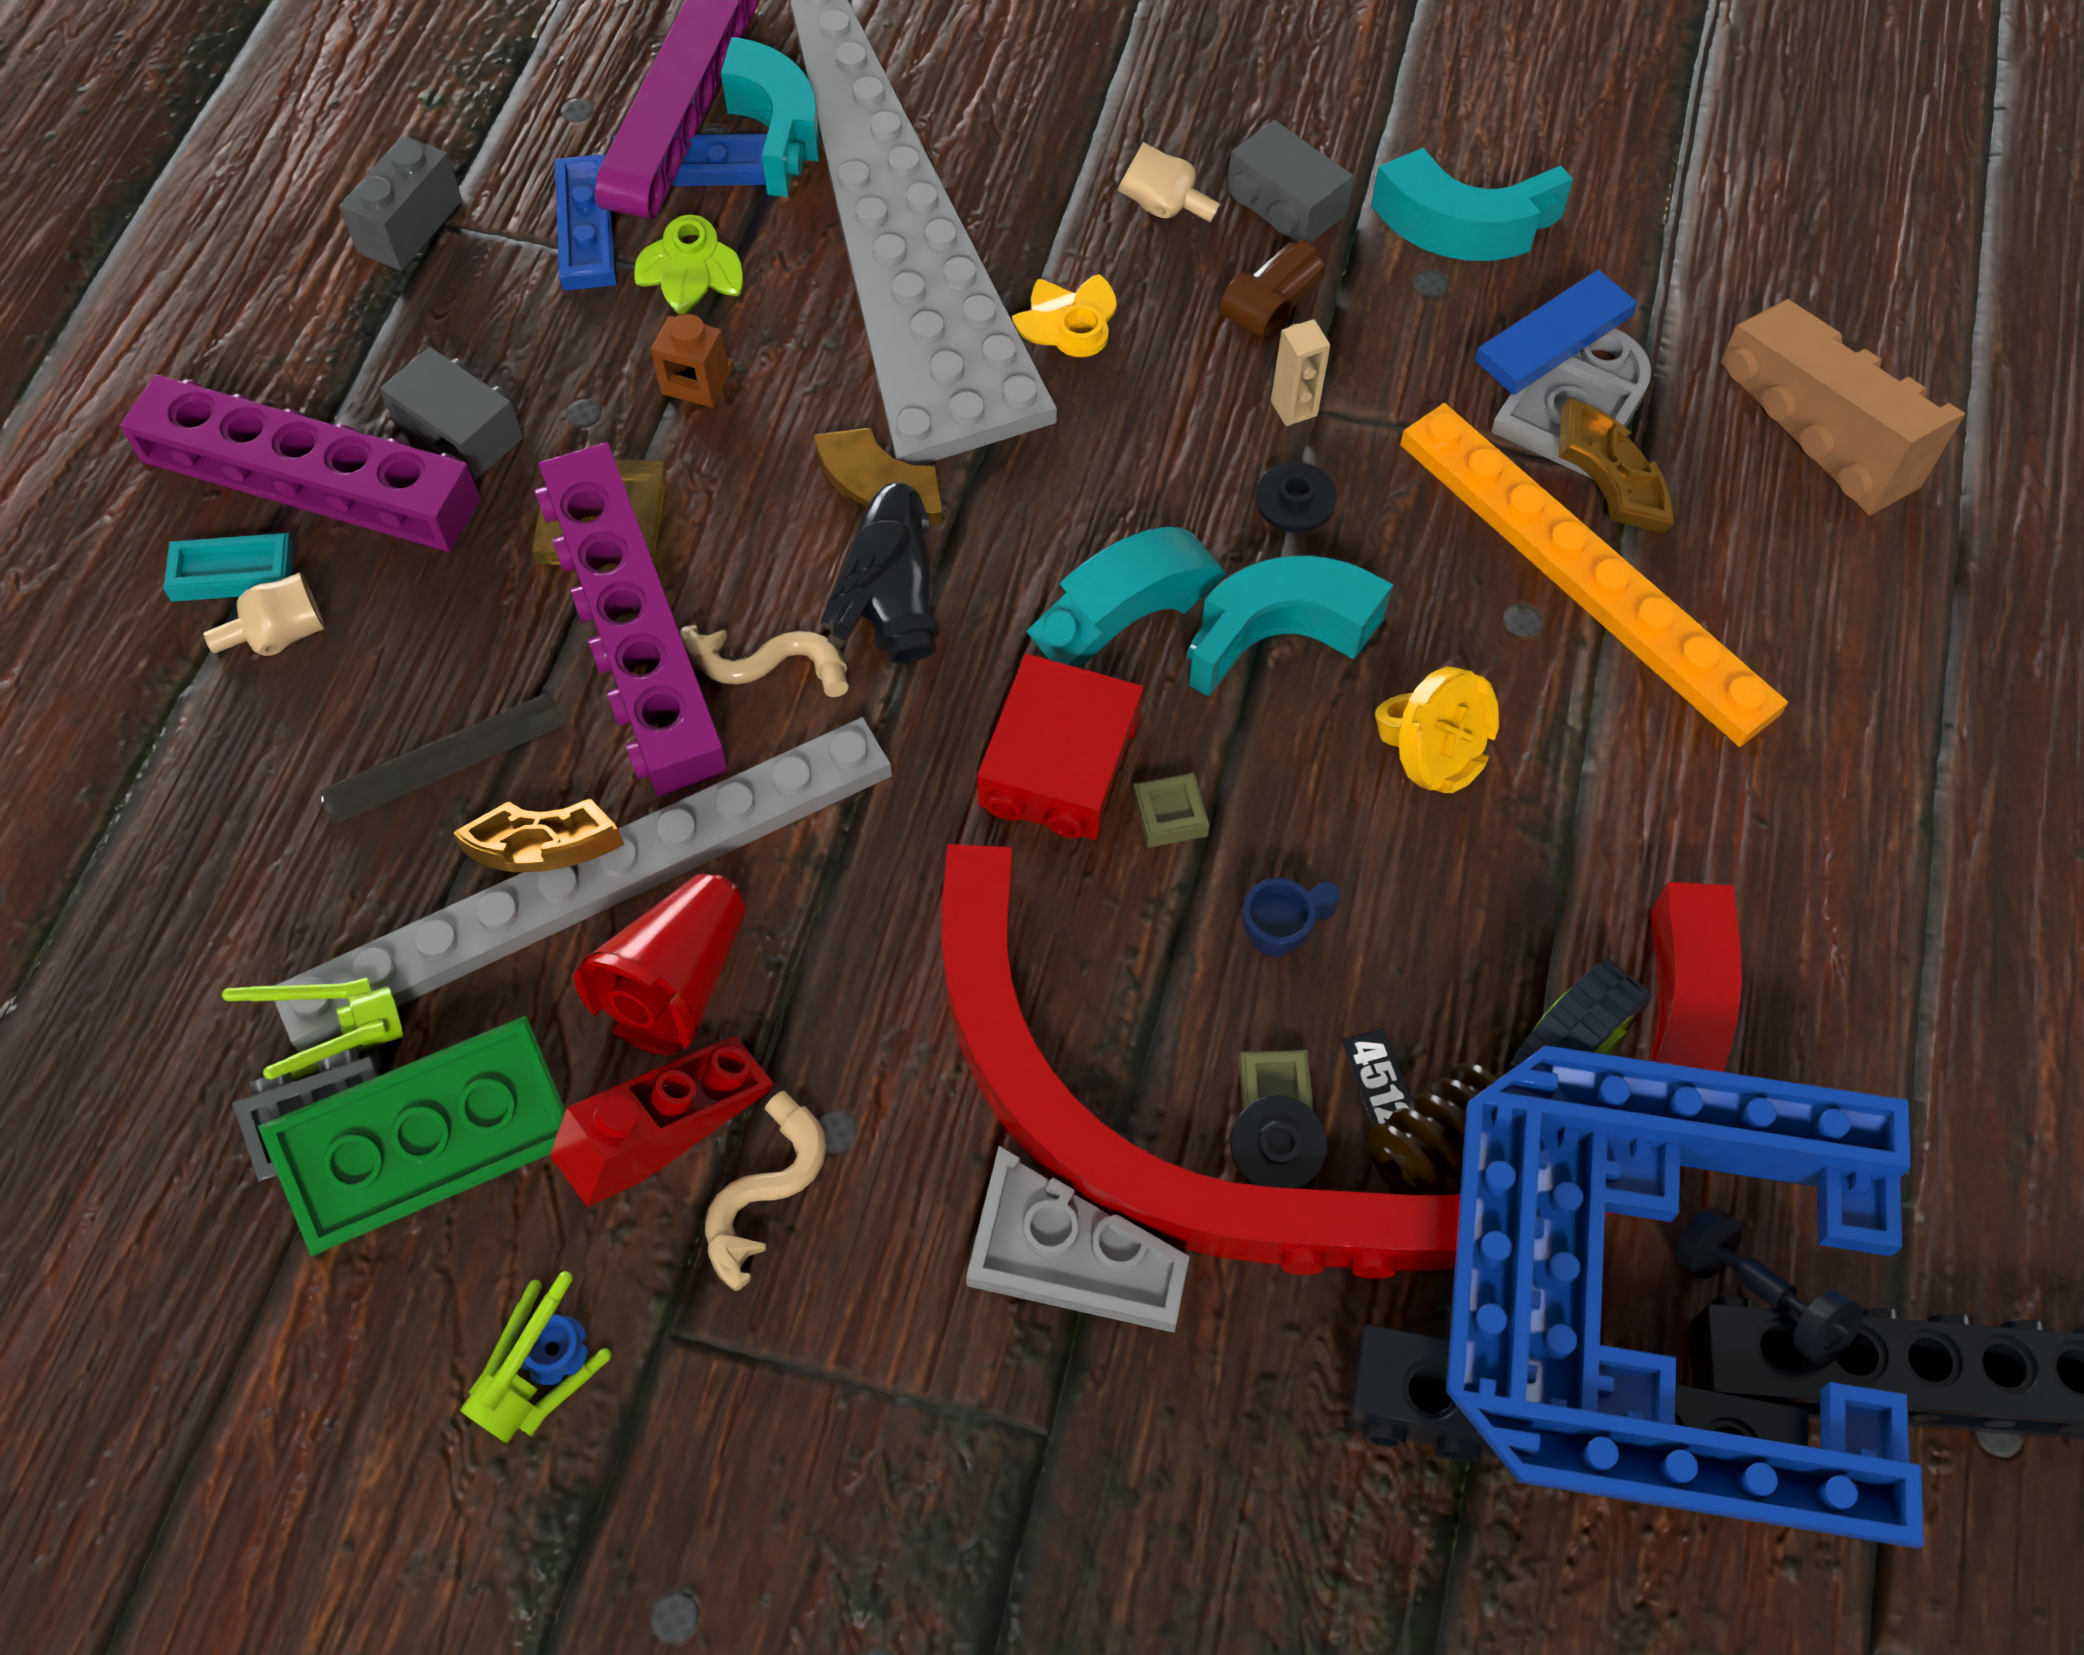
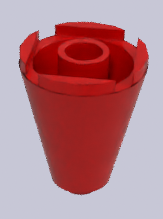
M695 875L588 955L574 974L575 988L585 1007L594 1017L603 1009L618 1022L611 1032L621 1040L645 1052L666 1057L673 1056L681 1046L685 1050L695 1039L746 915L745 904L741 899L742 896L738 887L732 881L720 875Z

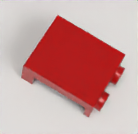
M1025 653L977 774L978 805L1003 820L1017 821L1023 819L1047 826L1053 833L1065 838H1079L1081 836L1096 840L1101 830L1102 812L1129 737H1135L1141 720L1144 686Z

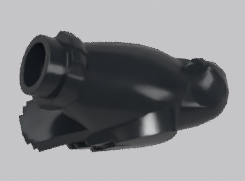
M903 482L887 483L876 491L865 509L856 536L848 547L820 624L826 629L832 630L827 642L839 649L845 645L863 617L875 630L874 640L879 651L887 650L891 663L906 664L929 657L937 650L934 638L938 637L940 629L936 620L929 615L930 568L927 547L922 536L929 528V518L926 515L921 497L914 487Z

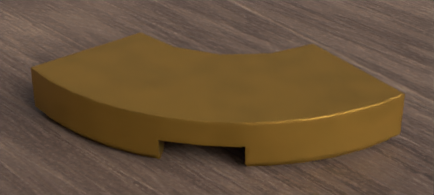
M1570 398L1561 408L1559 458L1581 467L1597 482L1607 500L1610 521L1664 534L1674 524L1673 509L1667 484L1656 462L1653 461L1649 464L1642 452L1628 438L1631 432L1620 422L1598 408Z
M871 428L814 435L815 448L821 468L829 482L844 498L849 496L867 507L869 501L881 486L892 482H903L914 487L920 495L926 515L929 518V525L943 524V513L935 466L911 465L892 458L877 445Z
M591 799L565 809L547 812L525 811L511 802H507L453 833L461 850L470 858L487 867L510 872H541L561 869L595 859L625 845L616 825Z

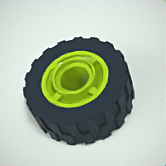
M1610 958L1602 960L1601 963L1595 965L1572 988L1567 990L1543 1015L1523 1045L1513 1056L1514 1058L1509 1063L1508 1070L1511 1071L1545 1045L1611 1055L1626 1037V1031L1646 1008L1649 1000L1652 998V994Z

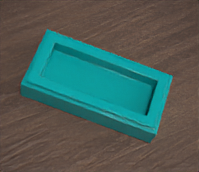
M289 533L170 541L164 592L171 602L240 597L243 592L258 584L277 582L292 576L295 544Z

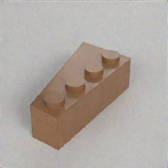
M1789 299L1736 325L1720 362L1729 375L1759 402L1766 413L1776 420L1801 445L1804 452L1814 459L1840 485L1842 491L1852 498L1869 516L1923 486L1966 414L1950 403L1942 407L1932 403L1925 398L1926 387L1910 377L1901 381L1880 369L1881 358L1867 349L1859 352L1849 349L1842 343V333Z

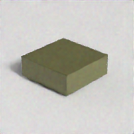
M1194 772L1133 784L1132 795L1147 848L1208 837L1210 826Z
M1307 1050L1240 1052L1239 1073L1243 1110L1258 1099L1274 1095L1295 1098L1313 1110Z

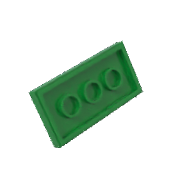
M523 1016L258 1126V1129L309 1253L313 1256L549 1155L566 1109L527 1016Z

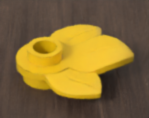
M1099 274L1084 282L1076 294L1046 280L1038 279L1031 296L1032 310L1013 315L1012 322L1017 332L1024 339L1032 343L1055 345L1067 355L1088 357L1100 352L1108 342L1109 330L1107 322L1116 311V297L1109 283Z

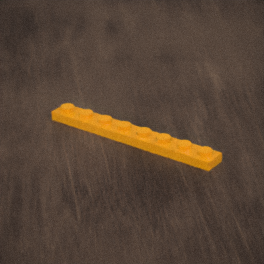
M1445 402L1403 431L1400 445L1739 748L1782 714L1788 704L1785 698Z

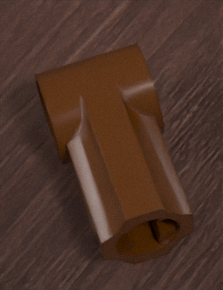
M1302 239L1298 243L1289 242L1254 275L1248 271L1241 272L1225 290L1220 302L1219 313L1263 342L1272 341L1286 325L1293 307L1324 279L1326 265L1320 259L1317 248Z

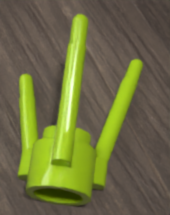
M367 977L343 984L251 986L226 988L222 992V998L225 1001L252 1002L347 998L349 1005L336 1008L343 1035L267 1066L263 1071V1075L269 1080L291 1072L295 1082L307 1075L320 1071L317 1062L354 1047H357L358 1051L361 1052L384 1045L386 1042L403 1038L400 1019L390 988L384 987L371 991Z
M563 1271L558 1275L519 1337L542 1289V1283L539 1280L535 1279L529 1282L484 1371L469 1390L470 1397L459 1410L506 1444H508L518 1428L532 1437L551 1411L588 1381L595 1372L611 1359L612 1353L609 1349L603 1348L584 1363L575 1375L565 1378L535 1405L529 1402L538 1389L518 1376L517 1372L570 1286L573 1277L568 1271Z

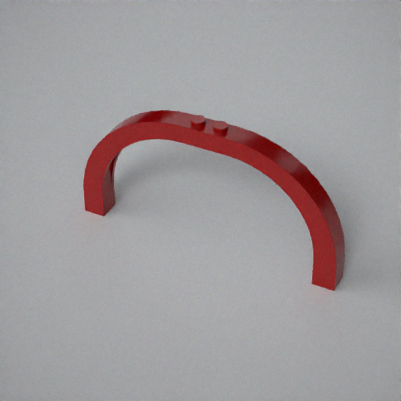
M947 844L942 898L941 942L949 1010L959 1046L976 1085L999 1122L1021 1149L1051 1178L1053 1177L1075 1190L1076 1196L1111 1216L1117 1214L1169 1245L1218 1258L1281 1264L1283 1271L1297 1275L1318 1274L1324 1271V1267L1352 1268V1273L1355 1276L1367 1279L1389 1278L1395 1275V1271L1455 1270L1460 1194L1401 1195L1277 1188L1233 1183L1197 1174L1163 1161L1130 1143L1097 1119L1071 1094L1052 1071L1035 1044L1018 1004L1011 979L1008 958L1013 882L1012 847ZM1667 882L1651 909L1657 975V1019L1654 1042L1648 1061L1723 1072L1728 1061L1738 1023L1742 987L1740 937L1734 885ZM1605 1212V1218L1612 1213Z

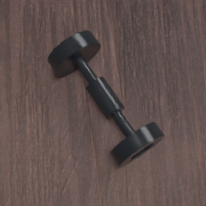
M1711 1207L1700 1212L1688 1223L1678 1240L1675 1251L1677 1263L1698 1279H1708L1728 1265L1738 1272L1737 1281L1778 1311L1788 1308L1801 1318L1794 1331V1348L1815 1365L1824 1366L1835 1361L1851 1345L1863 1319L1862 1307L1856 1301L1839 1290H1830L1823 1293L1810 1305L1796 1296L1797 1288L1757 1259L1751 1258L1745 1261L1736 1254L1742 1237L1741 1224L1718 1207Z

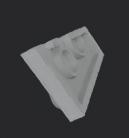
M999 1146L966 1276V1284L972 1288L1174 1333L1190 1256L1117 1214L1111 1216L1076 1196L1075 1190L1053 1177L1051 1180L1021 1164L1019 1157Z

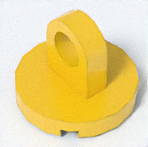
M1448 666L1430 673L1413 693L1391 697L1382 702L1375 711L1379 736L1383 742L1399 747L1400 760L1407 777L1421 788L1442 793H1454L1468 786L1478 776L1489 758L1488 755L1483 754L1487 740H1495L1499 728L1498 701L1491 683L1483 676L1476 675L1470 670Z

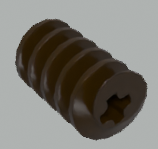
M1469 1062L1459 1064L1453 1069L1450 1078L1446 1077L1435 1081L1430 1088V1093H1421L1413 1097L1409 1104V1109L1401 1108L1395 1110L1389 1117L1388 1124H1376L1370 1129L1367 1135V1142L1372 1161L1382 1179L1396 1194L1418 1195L1414 1186L1415 1182H1418L1428 1192H1438L1441 1189L1442 1183L1435 1169L1437 1166L1450 1177L1456 1178L1462 1174V1163L1456 1152L1459 1151L1463 1155L1466 1106L1469 1100L1498 1080L1493 1074L1481 1066Z

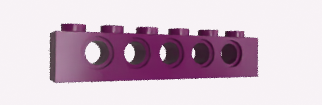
M155 374L119 425L138 458L143 463L446 552L452 550L481 500L468 464L453 455L446 453L433 454L412 448L397 439L388 438L384 440L360 433L345 424L337 423L332 425L307 418L300 412L292 409L279 410L258 404L246 396L240 394H233L231 396L206 389L191 380L178 381Z
M608 441L539 462L538 465L545 486L534 490L546 524L558 520L563 535L552 538L564 573L575 570L581 584L569 588L581 623L593 620L599 636L588 639L598 671L600 674L612 671L617 688L608 690L606 693L618 727L630 723L636 741L627 743L625 746L637 780L649 776L656 796L660 797L728 774L720 740ZM590 515H598V516H599V517H597L596 519H594V520H592V521H587V522L580 521V520L583 519L584 517H587V516H590ZM606 564L618 565L616 568L610 571H597L600 567ZM623 614H637V617L629 622H615V619ZM643 664L657 665L656 669L648 674L637 675L632 673L634 669ZM665 715L677 717V720L670 726L664 728L650 726L658 717Z

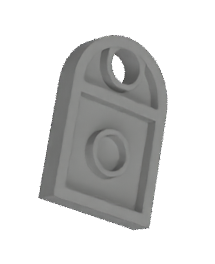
M1614 328L1517 394H1510L1495 417L1491 433L1593 479L1581 467L1559 458L1561 408L1572 398L1600 409L1627 427L1641 404L1650 381L1651 367L1649 359L1642 347L1633 338ZM1605 350L1614 355L1616 359L1602 360L1594 356L1591 351Z

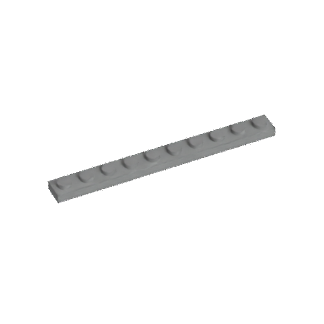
M861 717L619 828L618 830L625 845L605 855L561 869L522 872L278 985L343 984L367 977L371 991L389 987L395 1006L398 1007L892 776L891 764L864 718ZM347 998L275 1001L290 1041L299 1052L342 1033L336 1008L349 1005Z

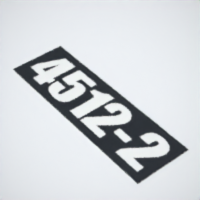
M1381 1029L1341 1040L1373 1126L1382 1123L1388 1124L1389 1117L1397 1109H1409L1412 1098L1385 1030Z

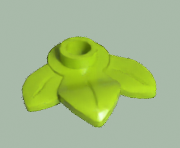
M683 215L671 221L664 231L663 239L645 247L635 264L634 275L636 285L646 287L661 284L666 301L679 316L688 314L700 302L709 287L725 295L739 296L743 286V272L738 255L731 248L718 242L713 225L707 219L698 215ZM686 236H699L697 241L692 244L681 242V239Z

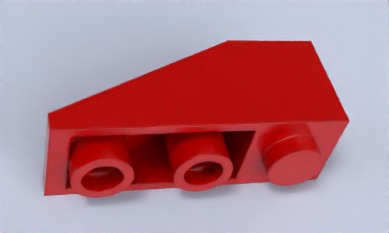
M733 1035L567 1107L550 1157L588 1208L648 1179L770 1092L774 1083L738 1037Z

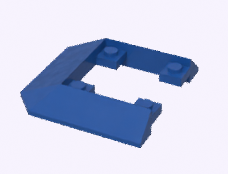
M1546 1045L1469 1100L1466 1106L1446 1392L1519 1483L1917 1549L1924 1546L1921 1465L1909 1463L1907 1394L1829 1382L1820 1389V1448L1675 1425L1676 1357L1600 1345L1605 1212L1672 1222L1679 1213L1680 1166L1817 1187L1818 1245L1893 1256L1902 1248L1900 1177L1911 1168L1908 1100Z

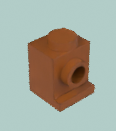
M684 314L678 317L668 316L651 347L661 394L711 408L714 407L734 369L733 359H729L726 356L721 329L710 327L703 323L698 316L692 314ZM688 366L695 368L697 380L683 377Z

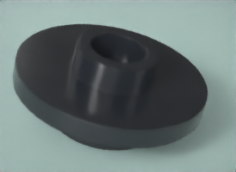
M1287 462L1270 468L1259 479L1255 492V504L1262 518L1280 530L1294 533L1312 531L1324 525L1333 515L1337 502L1336 488L1330 477L1319 468L1301 462Z
M1274 1095L1254 1101L1241 1112L1232 1128L1230 1149L1238 1171L1252 1185L1299 1189L1309 1183L1322 1168L1327 1153V1138L1322 1122L1310 1107L1295 1098Z

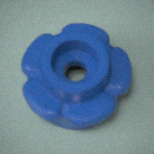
M553 1314L520 1368L525 1371L528 1370L530 1378L541 1385H555L561 1382L563 1376L575 1375L584 1365L588 1353L587 1348L583 1345L586 1332L580 1322L570 1316L562 1317ZM552 1343H557L559 1345L557 1354L548 1355L546 1353L547 1347Z

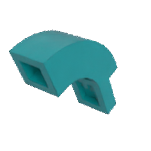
M731 37L721 71L727 114L750 117L760 121L769 128L762 152L767 195L788 197L794 175L801 176L804 160L819 161L820 135L816 101L812 86L799 66L781 52L755 41Z
M1160 527L1146 530L1110 545L1071 572L1059 583L1066 593L1026 632L1048 660L1082 668L1111 639L1136 620L1164 609H1174L1185 614L1227 575V572L1192 532L1179 527Z

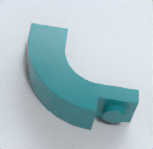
M1421 148L1378 166L1371 207L1393 231L1424 250L1460 260H1501L1530 252L1536 230L1550 227L1559 219H1562L1573 178L1560 165L1510 187L1499 189L1477 188L1461 183L1449 176L1428 152Z
M1288 556L1250 565L1225 579L1205 598L1202 626L1187 652V658L1192 661L1189 686L1210 697L1236 661L1251 645L1264 638L1280 634H1298L1317 639L1355 660L1385 619L1393 584L1358 566L1325 557Z

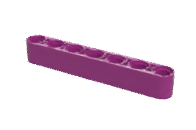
M685 0L600 166L595 190L596 203L600 209L650 220L656 218L692 144V141L686 140L693 139L694 135L697 134L722 82L721 71L731 37L743 38L756 10L758 0Z

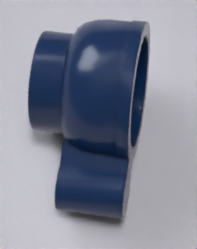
M1283 878L1263 880L1253 886L1244 899L1242 923L1245 934L1259 952L1274 957L1286 955L1306 941L1314 927L1315 920L1329 919L1334 915L1340 897L1339 888L1334 883L1325 881L1317 884L1314 889L1307 891L1303 886L1292 880Z

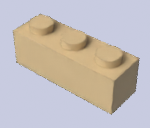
M1315 319L1301 324H1293L1281 330L1271 402L1285 426L1318 416L1330 343Z

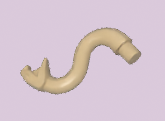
M696 625L684 626L680 630V636L692 668L696 671H701L712 680L735 685L749 683L765 676L785 658L793 655L808 656L814 663L816 675L822 680L824 692L827 696L838 697L848 691L845 675L847 665L844 656L838 647L827 642L828 638L826 636L804 631L783 633L766 642L750 657L733 661L721 658L719 655L727 638L726 630H721L711 635H699Z
M780 1091L773 1096L767 1103L765 1110L781 1126L780 1132L793 1143L797 1156L794 1163L780 1172L747 1175L730 1182L716 1195L707 1211L705 1235L708 1242L709 1258L718 1277L734 1291L741 1290L751 1280L749 1273L741 1272L744 1261L750 1255L766 1251L765 1243L736 1236L733 1222L737 1212L750 1202L787 1198L802 1191L816 1178L824 1164L827 1149L825 1131L809 1109L805 1106L800 1107L785 1091Z

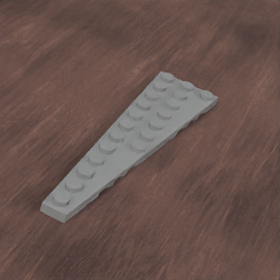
M789 0L797 40L802 53L805 74L815 96L820 139L826 156L829 178L850 269L855 281L858 303L865 324L869 350H871L879 392L881 393L894 458L911 465H924L1055 424L1057 422V408L848 0Z

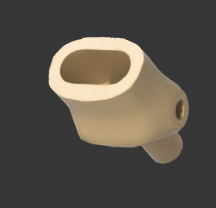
M1144 142L1117 189L1120 193L1137 201L1145 211L1160 218H1172L1182 208H1185L1210 223L1220 205L1217 201L1194 189L1196 172L1191 163L1167 155Z
M299 572L277 582L258 584L246 590L237 600L238 619L205 631L203 635L213 654L247 641L252 650L257 654L272 656L299 639L325 629V625L312 590L303 574Z

